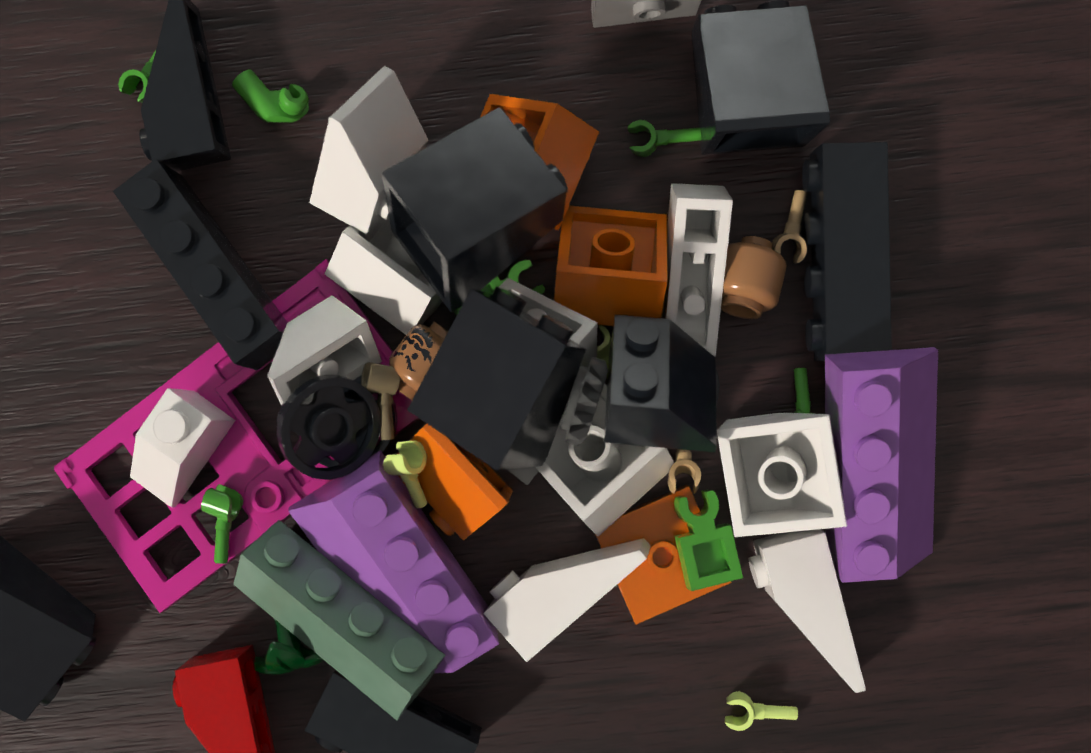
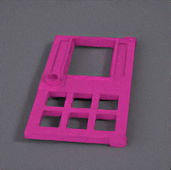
M328 259L322 261L314 270L272 301L288 323L331 295L367 320L382 360L380 364L390 366L389 358L394 351L353 296L325 275L330 262ZM218 342L86 444L54 466L55 472L66 488L73 489L159 613L165 612L239 556L278 520L284 522L292 515L288 511L290 506L333 480L309 477L294 468L287 460L282 462L232 393L271 363L273 359L259 370L235 365ZM167 388L193 390L236 420L208 460L219 474V478L186 502L182 497L176 507L171 508L167 505L171 514L138 538L120 512V509L146 489L135 480H132L110 497L93 474L92 468L122 445L126 447L133 457L136 433ZM399 390L393 395L397 410L395 436L419 419L407 410L412 400ZM373 393L374 399L378 400V394ZM381 435L379 436V439H378V442H377L376 446H377V445L380 443V441H381ZM318 463L315 467L326 468L327 466ZM219 484L239 492L243 498L242 508L249 516L248 520L230 532L228 562L224 564L214 562L215 542L196 517V514L201 511V503L205 492L209 488L216 489ZM182 526L201 555L168 580L150 555L149 550Z

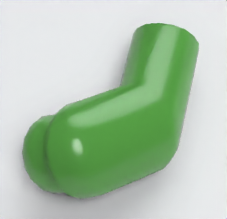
M251 69L240 73L232 83V87L264 122H297L308 112V94L299 85L290 84L289 90L282 88L281 90L270 91Z

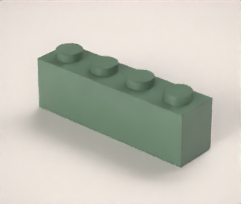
M280 520L274 523L241 553L233 585L394 719L398 720L430 681L445 654Z

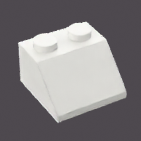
M382 67L330 116L309 202L366 235L381 218L389 220L382 172L425 149L428 143V138L395 72L390 68Z
M381 218L367 235L352 226H349L342 232L326 269V276L405 335L415 325H422L437 310L443 301L391 232L390 220L387 221Z
M605 384L586 440L579 446L565 442L567 431L560 429L565 413L564 410L549 454L544 464L536 467L597 536L601 535L666 476L674 463L667 448L604 442L607 386Z
M773 413L727 419L717 429L734 537L847 527L830 414Z

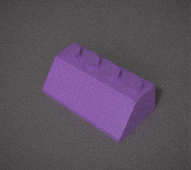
M935 347L825 355V414H830L847 527L825 529V534L835 572L842 583L898 579L933 553L938 349Z
M380 450L370 456L364 464L352 473L333 479L290 506L288 511L318 552L445 654L435 673H453L499 645L497 628L483 614L488 605L422 509L415 508L409 492L398 475H390L384 470L383 461L386 457Z

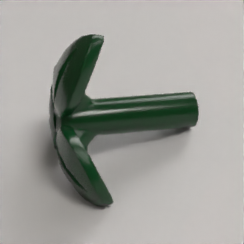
M275 620L278 642L270 644L266 658L255 657L254 670L269 675L285 674L298 668L311 667L322 662L323 659L313 650L305 648L295 635Z

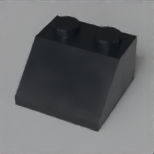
M615 314L608 360L604 442L715 452L717 448L715 357L670 319Z

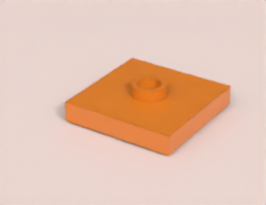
M688 485L676 489L675 494L672 492L666 493L626 511L601 535H596L601 548L642 538L651 545L647 559L618 583V587L635 625L732 583L730 581L695 591H690L686 588L674 536L688 533L689 530L687 523L683 522L675 512L674 499L677 496L687 497L689 510L692 514H698L700 512L699 507Z

